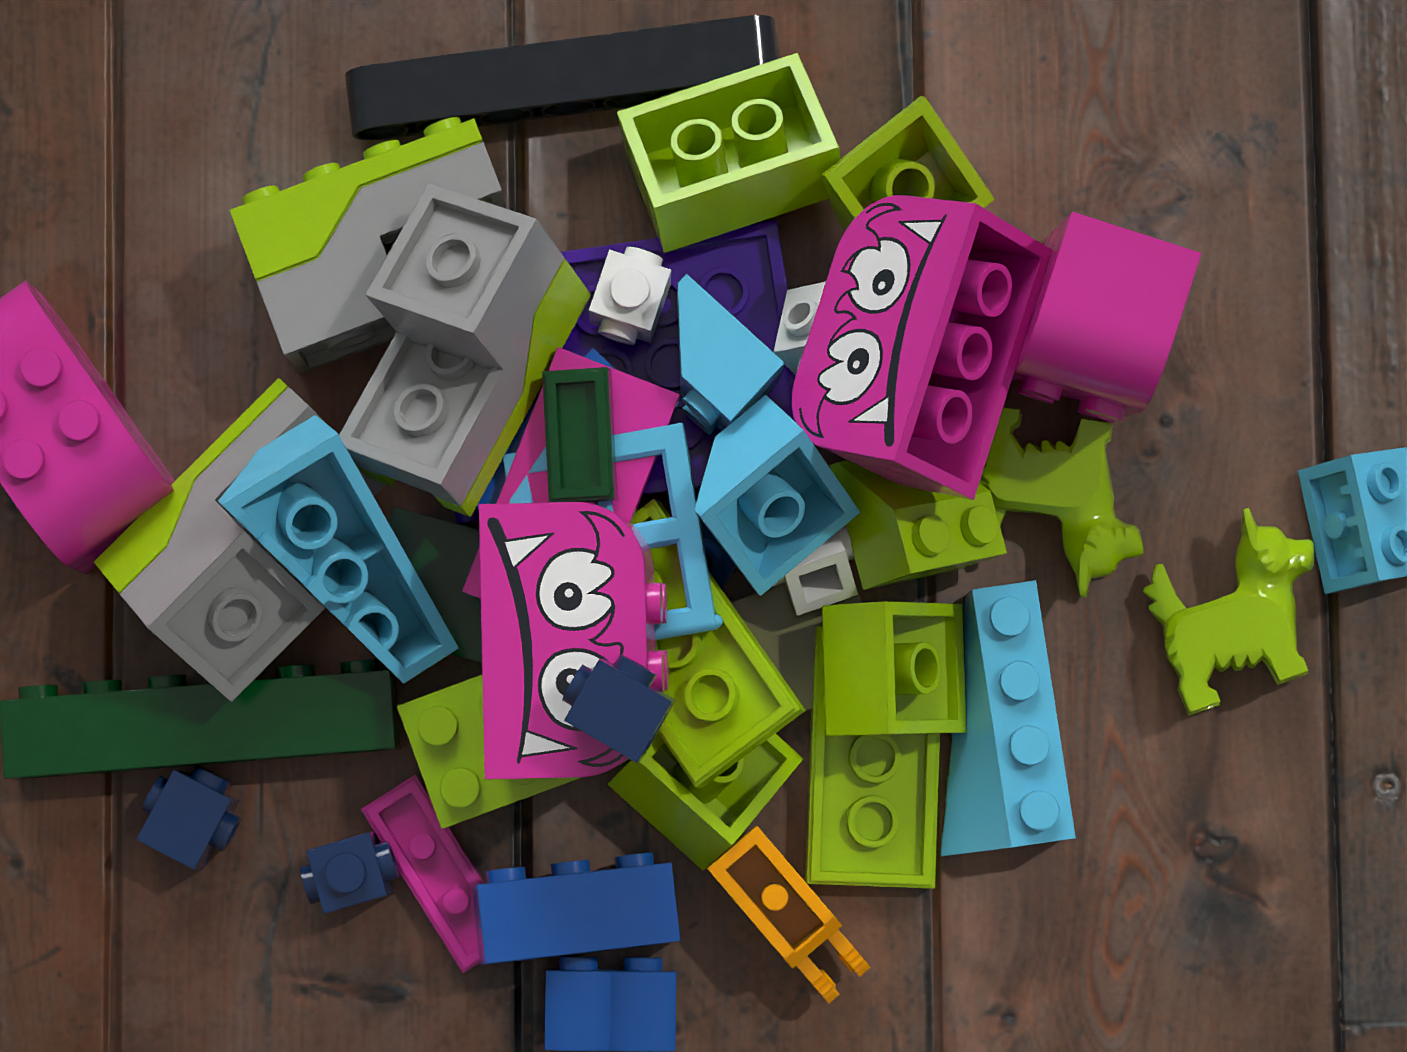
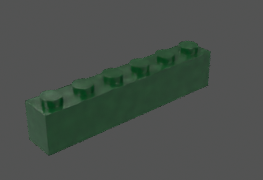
M375 659L340 662L341 674L315 676V665L276 667L277 679L252 681L232 702L212 684L187 686L186 675L147 677L148 689L126 691L122 690V680L83 682V694L58 696V685L18 687L19 699L0 700L4 779L20 780L401 750L396 677L390 670L380 671L379 660Z

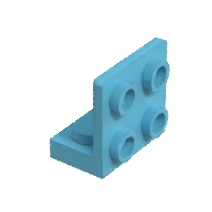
M1407 447L1349 455L1298 470L1325 594L1407 577Z

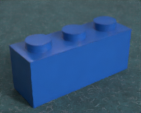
M653 853L615 857L616 869L590 872L589 860L550 864L552 876L526 879L525 867L486 871L487 883L477 884L472 887L480 965L681 941L672 863L654 864Z

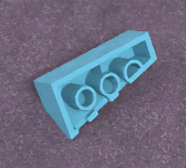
M314 415L258 449L218 500L227 511L403 683L459 649L336 431Z
M1036 580L972 589L964 595L963 604L966 732L951 733L952 743L949 775L947 776L946 806L940 856L1076 838Z

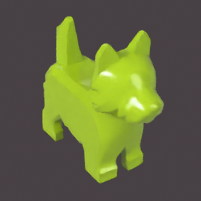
M1003 407L980 483L991 491L1000 526L1007 511L1052 516L1061 522L1065 556L1075 572L1081 597H1087L1091 579L1111 575L1116 570L1119 562L1128 558L1140 557L1144 553L1138 527L1124 523L1116 518L1114 512V493L1106 454V444L1111 441L1113 425L1107 422L1081 419L1071 446L1062 441H1057L1053 445L1048 440H1043L1040 447L1029 442L1022 448L1013 435L1014 430L1020 427L1021 410Z
M1249 507L1243 509L1241 517V538L1235 553L1238 588L1234 593L1211 602L1186 608L1177 596L1163 564H1156L1154 566L1150 579L1152 584L1143 589V592L1154 602L1148 606V610L1163 626L1166 658L1179 676L1178 692L1188 716L1220 705L1221 701L1217 691L1208 686V681L1214 668L1219 672H1224L1232 666L1236 672L1241 671L1246 664L1249 668H1254L1262 661L1267 666L1277 685L1306 676L1309 672L1304 658L1299 656L1297 651L1296 605L1293 594V582L1300 575L1312 570L1314 566V542L1309 539L1294 540L1287 538L1283 531L1277 527L1257 526Z

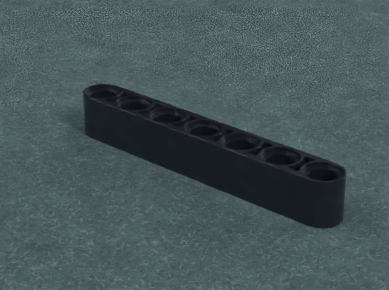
M750 15L370 64L347 71L345 73L352 136L360 140H382L424 134L423 131L428 126L452 117L460 118L461 123L475 119L477 127L629 108L779 59L780 54L774 18L767 15Z

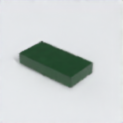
M600 367L542 371L549 503L617 501L611 369Z

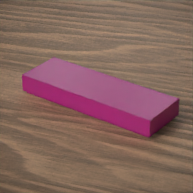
M414 775L363 807L361 811L381 843L389 841L399 872L462 973H465L480 963L472 887L485 883L451 828L441 829L429 793L419 777Z

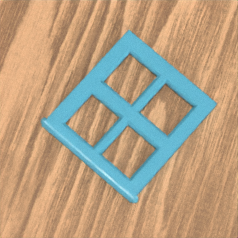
M677 423L614 435L616 462L662 455L672 517L633 525L641 533L649 549L677 544L687 607L668 610L667 624H654L655 640L718 630L723 623V619L715 613L700 517L694 510L697 499L684 424ZM546 447L528 473L547 471ZM516 453L505 454L503 457L506 478ZM527 475L511 497L510 504L533 503ZM612 501L594 502L595 505L613 512Z

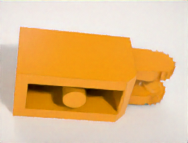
M758 826L751 828L707 867V870L792 969L797 966L828 1004L840 995L836 990V984L824 970H819L808 957L826 939L838 952V958L850 972H855L861 977L871 968L840 932L841 923Z

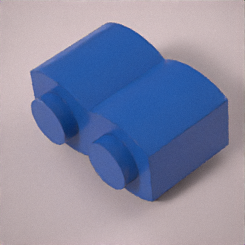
M559 956V968L546 969L544 1050L675 1051L676 971L663 970L662 957H624V969H598V957Z

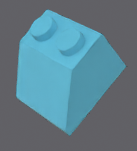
M686 274L678 282L677 291L680 387L682 400L685 403L682 410L698 427L710 435L716 428L723 431L763 396L768 395L780 382L784 362Z
M767 395L763 396L715 436L694 509L752 588L760 596L860 513L805 431Z

